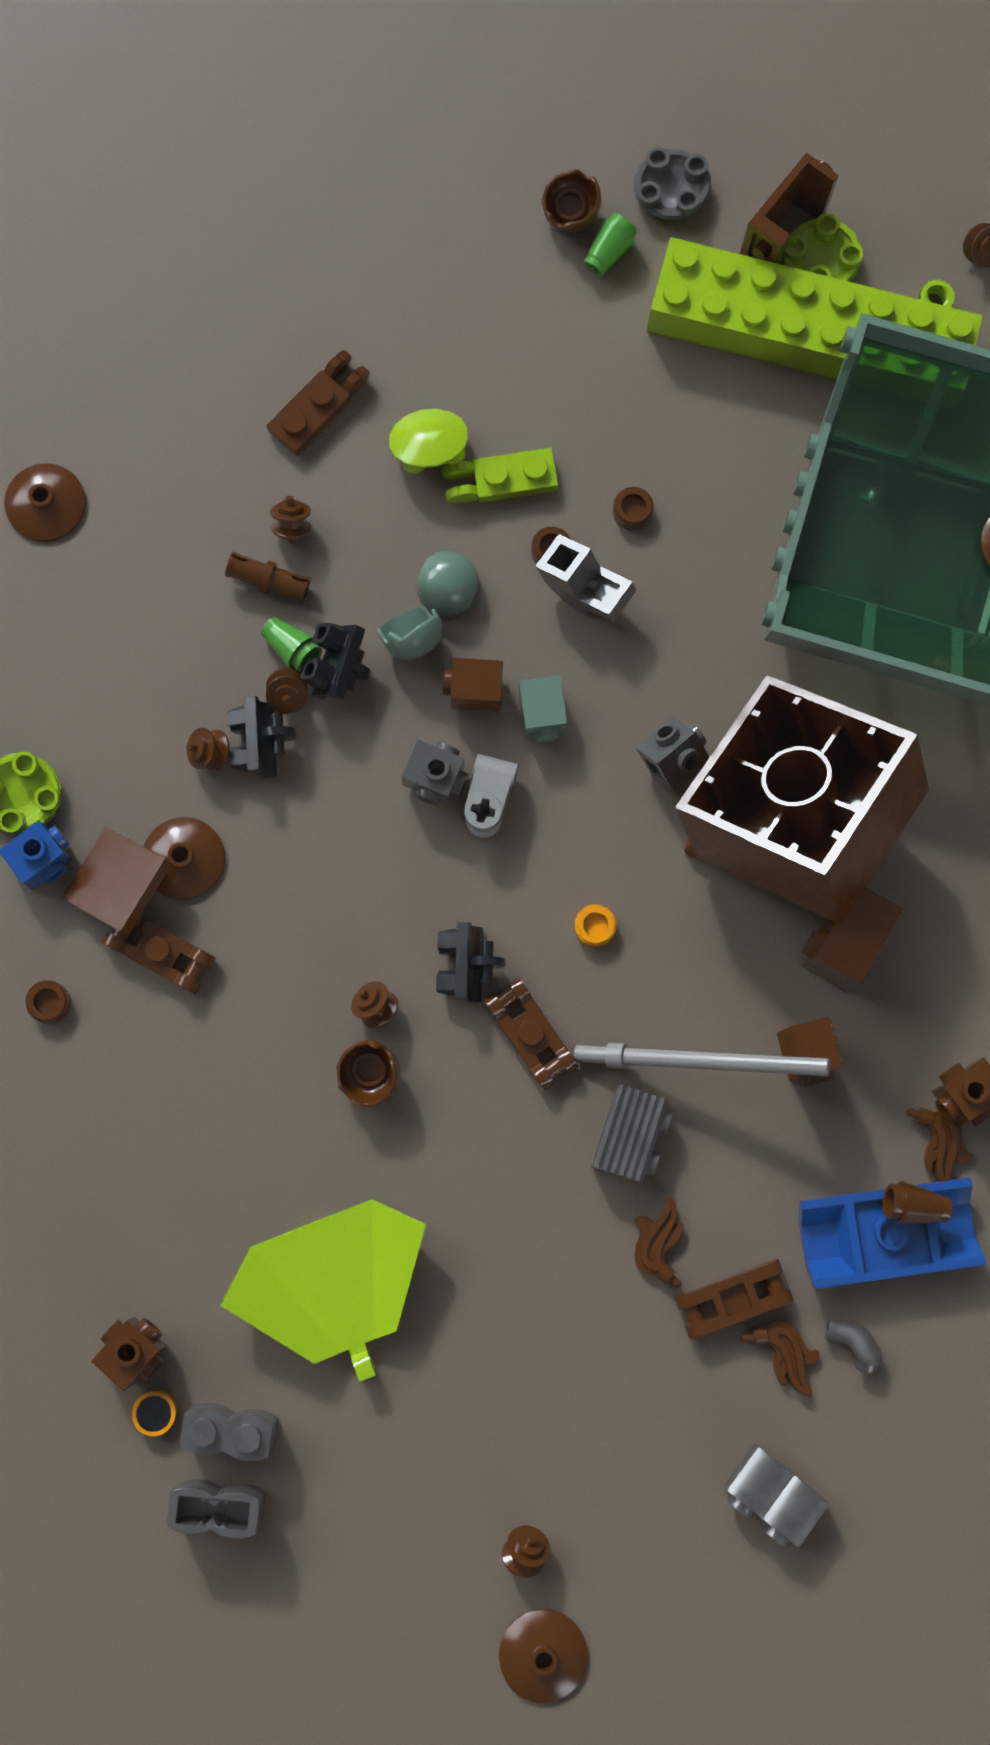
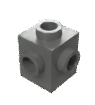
M674 717L659 726L651 736L636 747L651 776L673 792L693 778L709 759V755L704 748L707 741L701 731L693 724L687 727Z
M418 739L401 778L403 786L416 791L414 795L416 798L431 805H438L439 801L449 805L453 794L461 795L469 773L463 771L465 768L464 758L459 756V750L442 742H437L436 746H433ZM435 772H441V773H442L441 775H438V776L432 775V774L435 773Z

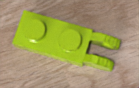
M552 447L472 459V462L461 461L457 464L444 465L441 468L442 477L446 480L475 478L476 486L467 484L446 490V501L454 504L477 500L479 503L558 490Z

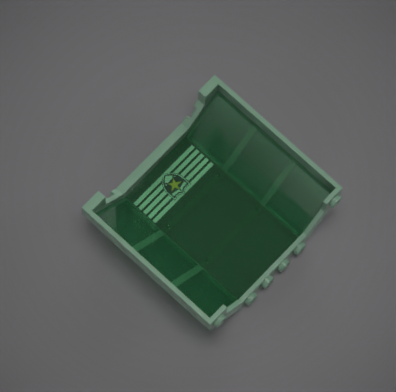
M862 313L855 328L848 326L840 348V352L846 353L818 435L811 434L806 446L804 458L810 459L807 473L800 471L793 491V495L799 496L796 510L789 508L782 530L783 533H787L789 536L785 548L778 546L771 570L777 571L778 574L774 584L772 600L768 601L761 622L762 626L767 627L764 641L990 706V569L985 563L980 549L981 531L986 520L990 517V350Z

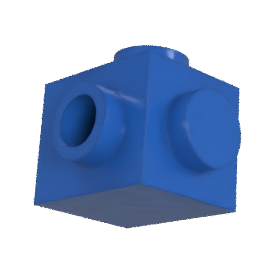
M39 820L0 849V855L22 884L31 890L44 881L51 883L58 879L67 870L65 865L73 860L65 850L70 846V843L55 825L49 829Z

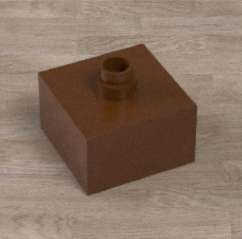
M766 675L675 808L698 859L842 925L928 793L929 787L917 734Z

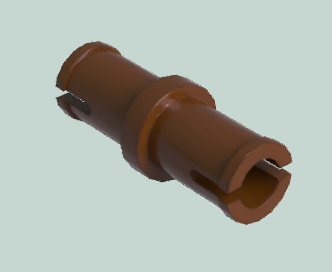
M235 551L231 553L225 571V577H231L258 586L260 592L268 594L269 591L296 599L301 603L304 602L311 582L310 577H304L278 568L276 562L269 560L266 564L240 555Z

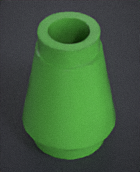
M612 213L609 219H603L587 257L583 261L584 265L591 272L602 277L635 244L634 237L638 233L635 226L617 213Z
M278 617L269 619L261 630V636L266 639L288 668L299 671L301 674L304 664L309 659H319L322 649L314 644L313 636L281 621Z

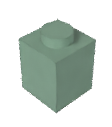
M561 676L519 680L518 693L525 738L534 737L536 742H549L558 739L559 734L565 733L567 727Z

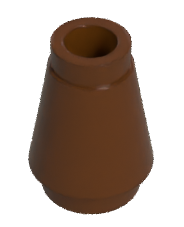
M900 1181L897 1184H889L885 1189L882 1204L883 1214L886 1219H892L896 1225L947 1223L950 1220L952 1214V1201L950 1197L942 1196L904 1181Z

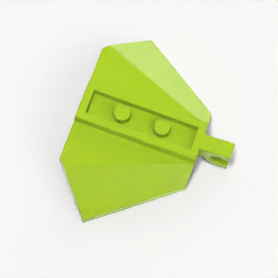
M371 1199L250 1247L220 1306L313 1364L349 1350L359 1382L376 1376L377 1370L366 1343L397 1332L426 1224Z

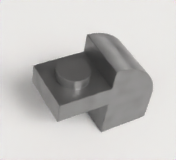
M560 534L535 566L550 589L570 606L585 615L591 611L613 623L637 591L632 581L600 567L590 548Z

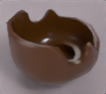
M573 169L567 173L556 175L545 186L541 202L545 217L552 226L563 232L573 233L586 230L596 221L602 206V197L598 181L594 176L590 177L578 169Z
M364 1040L354 1043L343 1051L336 1066L339 1090L353 1102V1105L358 1107H376L392 1097L400 1083L401 1069L398 1059L388 1047L376 1040Z

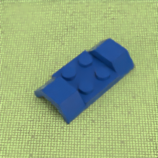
M971 1178L915 1185L951 1198L952 1214L947 1223L896 1225L892 1219H886L883 1214L882 1204L885 1189L799 1201L798 1223L805 1266L813 1288L818 1289L986 1265L985 1256L976 1239L970 1207Z

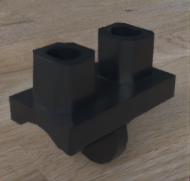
M321 623L317 625L313 640L314 644L326 649L323 661L317 658L309 659L304 664L300 677L304 682L313 687L312 696L321 700H325L326 697L343 699L346 690L353 691L356 679L369 680L371 670L361 664L365 652L360 650L366 629L356 624L340 626L333 623Z
M244 697L243 706L228 711V726L231 732L235 734L246 733V746L233 747L230 751V766L232 769L240 772H252L265 778L277 776L276 756L285 755L284 742L292 741L296 738V729L283 726V714L274 713V710L267 702L259 701V697Z
M457 922V929L440 931L438 933L437 948L439 954L444 956L456 955L455 970L438 971L436 977L437 993L454 996L455 999L469 1003H481L482 984H493V969L505 968V958L493 956L494 942L483 941V928L472 926L470 922Z

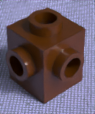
M984 1057L970 1063L965 1068L959 1062L939 1076L942 1084L931 1092L937 1098L935 1101L937 1109L949 1122L953 1121L956 1126L970 1121L974 1126H977L990 1118V1065Z
M136 1317L126 1320L124 1324L118 1319L100 1339L106 1345L91 1362L120 1389L125 1391L132 1387L140 1376L147 1381L164 1361L159 1354L167 1345L160 1340L163 1333L148 1319L143 1317L139 1321ZM129 1345L135 1348V1356L130 1353Z

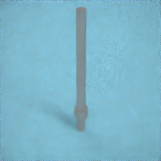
M608 1043L606 1047L576 1045L574 1050L576 1062L606 1064L607 1068L626 1069L627 1065L813 1076H829L830 1060L828 1058L628 1048L626 1043Z

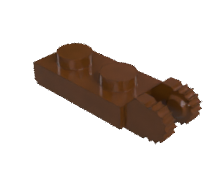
M346 350L336 354L328 362L324 371L320 370L266 425L267 430L296 456H299L351 403V397L366 383L370 376L369 370L364 366H360L348 376L342 387L335 382L352 360V356Z

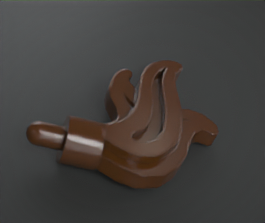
M922 1107L919 1110L908 1109L907 1115L915 1118L917 1124L928 1127L932 1133V1138L924 1152L926 1169L928 1171L933 1169L937 1182L951 1180L954 1161L965 1163L970 1161L973 1156L971 1152H966L963 1147L961 1125L956 1126L953 1121L949 1122L939 1111L934 1112Z
M668 1198L665 1210L654 1224L646 1216H638L634 1220L635 1224L640 1226V1235L636 1243L634 1255L635 1263L641 1271L646 1274L655 1275L664 1284L669 1282L674 1287L679 1288L681 1281L673 1275L675 1270L665 1263L664 1253L678 1242L682 1234L683 1223L679 1222L677 1228L671 1230L676 1221L677 1210L675 1202Z
M775 1320L767 1326L752 1328L750 1333H743L741 1335L743 1342L753 1341L754 1345L769 1344L774 1349L773 1369L781 1384L787 1385V1380L785 1379V1375H787L789 1383L794 1389L805 1395L812 1394V1389L807 1385L804 1363H815L820 1356L819 1351L807 1349L800 1333L788 1321Z

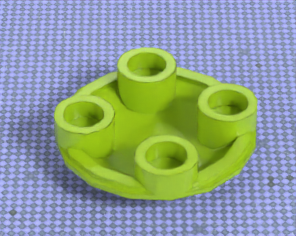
M824 213L816 219L800 224L790 234L784 253V265L850 282L858 272L863 258V249L854 231L843 222H840L836 215Z
M434 408L413 412L397 422L389 435V448L395 458L402 462L403 469L408 473H419L425 468L438 467L446 463L457 464L466 456L465 446L468 442V428L462 418L450 411Z
M21 751L1 757L0 830L10 834H21L38 820L46 825L54 818L61 803V785L56 771L44 759L29 752Z

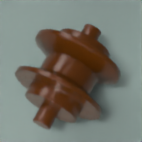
M980 223L973 226L966 234L963 241V253L967 260L985 268L990 267V224Z
M286 496V500L281 501L270 509L271 517L278 520L272 524L271 531L274 535L288 540L289 543H296L297 539L309 534L312 530L311 523L305 520L311 514V508L305 503L294 500L293 496Z
M280 668L268 677L266 682V700L268 705L276 712L291 714L299 711L307 701V683L300 678L301 673L292 668Z
M198 728L191 734L186 745L189 763L196 769L207 768L211 771H218L226 764L230 754L228 737L221 730L210 731L207 728Z
M378 981L367 983L361 987L354 995L351 1003L353 1014L361 1018L365 1026L372 1029L380 1028L390 1022L398 1009L397 997L393 993L388 992L387 987Z
M528 1525L513 1529L502 1548V1560L505 1567L512 1574L522 1578L536 1576L542 1570L550 1554V1545L546 1536L539 1529Z

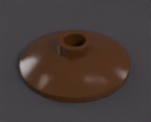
M43 463L30 466L13 478L5 494L4 507L9 522L17 532L28 539L47 542L65 537L78 526L85 512L86 497L80 481L71 471L56 464ZM42 492L48 493V498L44 502L35 501L38 494Z
M179 817L168 820L156 827L144 844V848L172 863L157 891L173 899H193L205 894L218 882L224 870L225 850L220 837L208 824L198 819ZM179 849H186L188 851L187 860L182 863L175 862V852Z
M534 1609L523 1613L508 1626L500 1643L499 1663L505 1681L515 1693L532 1702L550 1703L566 1697L579 1685L587 1667V1647L581 1630L573 1620L556 1610ZM546 1652L552 1656V1662L549 1666L540 1667L537 1665L535 1659L539 1653Z

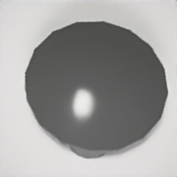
M662 147L651 149L646 155V160L640 164L634 176V193L639 205L650 215L663 220H680L694 215L705 205L711 193V176L708 171L706 158L703 155L691 154L683 150H666Z

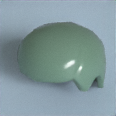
M447 550L436 552L433 556H429L419 571L416 584L417 595L421 605L426 607L430 613H432L431 609L434 608L438 616L451 618L465 613L470 608L478 590L479 577L474 563L462 554Z
M419 606L381 625L377 633L387 651L394 657L404 660L418 659L430 653L442 638L443 623L434 608L431 609L433 614L431 615L426 607Z

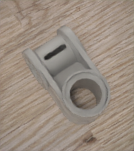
M478 754L470 780V790L464 811L467 829L473 836L486 839L499 832L508 800H510L513 793L519 764ZM483 809L490 810V817H486L484 823L478 822L477 815H480Z

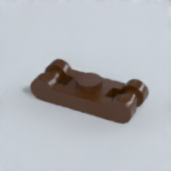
M142 916L139 917L133 927L143 932L136 947L127 943L128 936L120 931L113 929L111 933L106 932L101 943L194 995L201 986V983L198 981L206 968L211 969L216 960L209 953ZM182 955L192 959L184 974L175 969Z
M517 976L507 983L509 986L498 995L492 993L484 998L483 1001L540 1087L545 1091L555 1084L553 1079L565 1071L570 1074L579 1068V1065L534 1001L522 980ZM519 1001L525 1012L512 1020L506 1009ZM550 1047L556 1057L543 1066L537 1055Z
M779 1259L762 1263L754 1268L674 1297L678 1310H683L688 1322L685 1329L689 1339L699 1338L793 1302L794 1298L791 1290L784 1287L780 1276L783 1269ZM764 1280L769 1294L758 1299L753 1284ZM711 1300L716 1315L704 1318L700 1303Z

